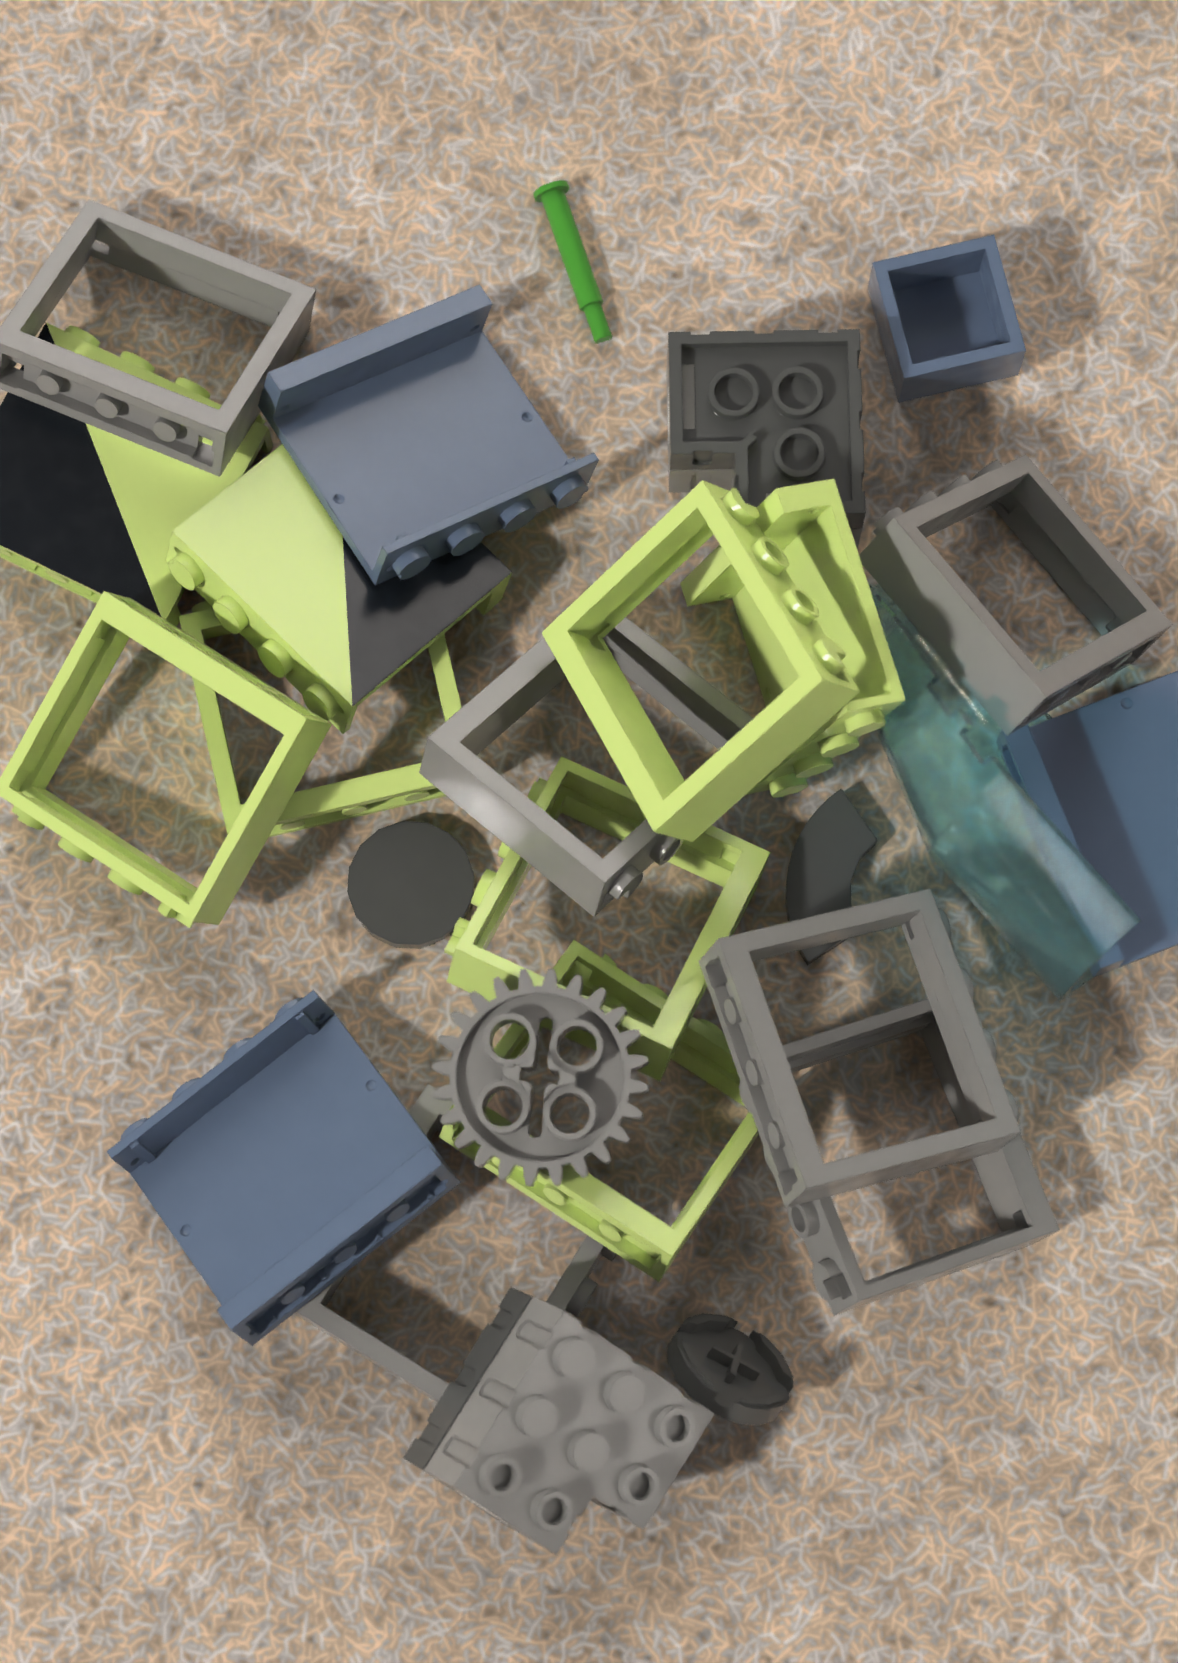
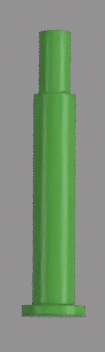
M565 180L550 182L533 192L536 202L543 203L580 311L585 313L595 343L598 344L612 339V334L601 306L604 302L565 195L570 190V187Z

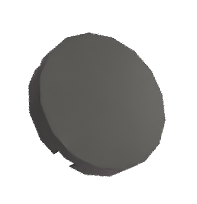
M401 821L378 829L359 846L349 866L347 892L356 918L372 937L395 948L421 949L443 940L449 934L451 935L460 917L466 918L472 906L471 900L474 894L475 877L466 851L449 832L427 822Z
M701 1313L686 1318L667 1345V1363L677 1383L694 1401L713 1412L714 1415L734 1423L760 1426L774 1421L789 1400V1392L793 1388V1375L778 1349L765 1336L754 1330L747 1336L743 1332L734 1329L738 1321L728 1316Z

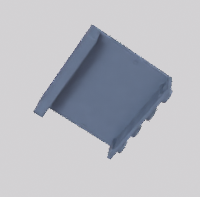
M480 284L267 373L258 403L259 409L375 586L396 576L401 580L411 578L424 570L431 560L449 552L453 556L465 554L476 547L485 536L498 530L504 529L505 532L516 531L528 524L537 513L554 505L558 509H564L575 504L588 491L589 487L587 485L599 461L595 453H591L578 460L575 457L571 459L567 457L482 330L493 303Z
M1178 671L1029 727L1027 724L1008 736L1001 730L996 743L1093 978L1177 946Z
M314 990L305 997L296 998L286 1003L279 1009L273 1022L254 1037L242 1039L232 1045L225 1053L222 1062L201 1078L191 1079L181 1085L174 1092L172 1101L150 1118H143L130 1125L121 1135L120 1141L107 1151L111 1159L131 1174L222 1306L217 1311L229 1329L251 1346L461 1183L335 1012Z

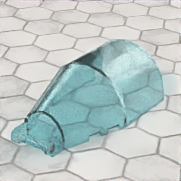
M869 584L906 699L885 716L886 725L876 730L926 849L932 859L1057 999L1061 1001L1071 996L1093 979L1090 968L1134 928L1141 919L1009 774L996 743L1002 730L883 588L879 584ZM1046 713L1029 723L1028 726H1034L1053 717Z

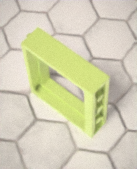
M704 480L695 486L541 632L653 832L689 842L695 841L860 693V690L841 661L847 656L846 653L835 641L825 635L816 620L820 613L815 602L806 592L795 586L786 571L789 561L785 553L775 542L765 537L756 522V519L759 517L757 508L745 503L736 488H732L729 491ZM714 535L799 675V678L689 778L684 780L603 638Z
M103 591L0 777V797L14 805L11 811L19 816L17 820L37 830H43L46 826L60 835L61 839L58 842V846L67 853L89 863L95 858L109 867L111 870L107 877L119 887L136 895H141L145 891L161 901L157 909L165 917L175 918L189 928L193 926L194 922L219 925L332 724L132 598ZM129 638H132L284 734L198 888L46 790Z
M207 601L193 606L192 613L179 616L181 629L205 645V639L231 633L221 625L214 614L213 607ZM443 634L427 648L446 722L462 706L445 635ZM192 677L228 834L245 804L241 803L217 692ZM421 763L301 790L293 793L269 837L437 799L446 795L419 773Z
M562 756L548 781L539 778L537 782H534L527 796L556 821L559 815L563 813L621 841L646 819L628 786ZM713 825L695 841L689 842L684 840L677 852L667 862L723 887V890L654 1026H648L627 1015L617 1026L619 1032L639 1030L641 1038L627 1048L628 1054L647 1056L649 1064L637 1071L658 1081H661L707 989L699 960L718 938L734 935L758 887L771 853ZM503 842L498 851V856L504 859L497 873L488 868L485 870L471 900V904L477 906L474 915L470 921L461 917L458 919L453 935L444 949V953L453 956L446 982L470 993L475 991L489 1002L496 998L494 978L499 977L510 991L519 989L520 970L526 969L486 950L532 867ZM526 969L533 985L542 986L544 977ZM558 984V988H562V989H566V988H567V987H565V986H562V985ZM605 1005L601 1008L605 1014L613 1010ZM545 1018L541 1021L540 1026L552 1031L553 1022ZM574 1030L564 1036L594 1051L597 1049L596 1039L589 1032Z
M575 940L572 941L553 967L557 975L558 984L567 987L573 977L578 974L583 978L582 995L589 998L596 990L603 987L607 991L603 1005L612 1009L624 1006L627 1010V1016L651 1027L654 1026L668 999L667 994L658 987L651 984H642L617 968L616 963L608 955L605 954L603 957H600ZM692 1017L672 1060L744 1106L739 1092L740 1078L724 1033L714 1023ZM512 1023L495 1046V1053L505 1059H515L523 1055L530 1042L529 1032L522 1025ZM492 1094V1096L488 1099L487 1104L489 1103V1101L491 1100V1098L494 1096V1094ZM486 1106V1115L492 1124L500 1127L513 1124ZM748 1112L671 1227L588 1173V1177L583 1179L571 1164L563 1166L561 1186L554 1185L547 1169H540L534 1186L528 1187L524 1180L523 1167L519 1166L515 1167L506 1182L660 1282L758 1137L759 1132L753 1115ZM462 1123L443 1125L439 1138L475 1161L476 1154L480 1148L477 1142L462 1149H458L454 1145L459 1134L465 1129ZM494 1157L483 1167L498 1176L500 1159Z

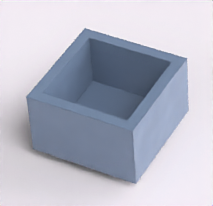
M994 235L872 262L868 293L898 403L1019 375L1026 348Z

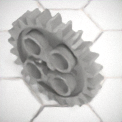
M523 969L520 970L519 989L512 991L508 989L499 977L494 978L495 999L489 1002L475 991L470 994L472 1003L477 1010L472 1018L453 1011L451 1014L455 1023L462 1029L459 1038L453 1036H439L438 1038L439 1043L453 1052L451 1060L432 1063V1069L442 1075L449 1076L450 1083L432 1091L433 1097L439 1100L453 1101L454 1108L440 1118V1122L444 1126L462 1123L465 1129L459 1134L454 1145L458 1149H462L477 1142L480 1148L476 1154L474 1164L482 1168L494 1157L500 1159L498 1178L506 1181L513 1173L515 1167L519 1166L523 1167L524 1180L528 1187L534 1186L540 1169H547L554 1185L561 1186L563 1166L570 1164L583 1179L587 1178L588 1167L585 1158L593 1153L606 1164L612 1162L605 1143L609 1138H612L618 1142L628 1144L631 1139L619 1124L623 1118L642 1120L643 1112L630 1104L629 1100L630 1095H641L649 1092L650 1087L648 1084L632 1079V1071L641 1069L649 1064L648 1057L629 1055L627 1048L641 1038L639 1030L618 1031L617 1026L627 1014L624 1006L615 1008L606 1014L601 1010L607 995V991L603 987L596 990L588 999L581 996L583 978L578 974L573 977L566 989L558 988V979L554 969H548L542 986H534L527 970ZM548 1018L552 1020L553 1028L547 1063L550 1071L559 1075L558 1084H549L545 1088L542 1132L539 1137L534 1138L529 1134L530 1117L534 1102V1088L530 1083L523 1081V1075L525 1071L532 1072L537 1068L540 1023L543 1019ZM516 1023L522 1025L529 1032L530 1042L527 1050L523 1055L515 1059L499 1057L493 1049L495 1033L506 1024ZM574 1030L589 1032L596 1039L597 1049L594 1057L588 1063L580 1066L567 1064L559 1055L561 1040L567 1033ZM508 1089L515 1091L522 1100L523 1109L520 1117L509 1126L500 1127L492 1124L486 1115L488 1099L499 1090ZM569 1096L582 1098L588 1104L590 1111L588 1123L576 1133L559 1131L552 1120L554 1106L559 1100Z

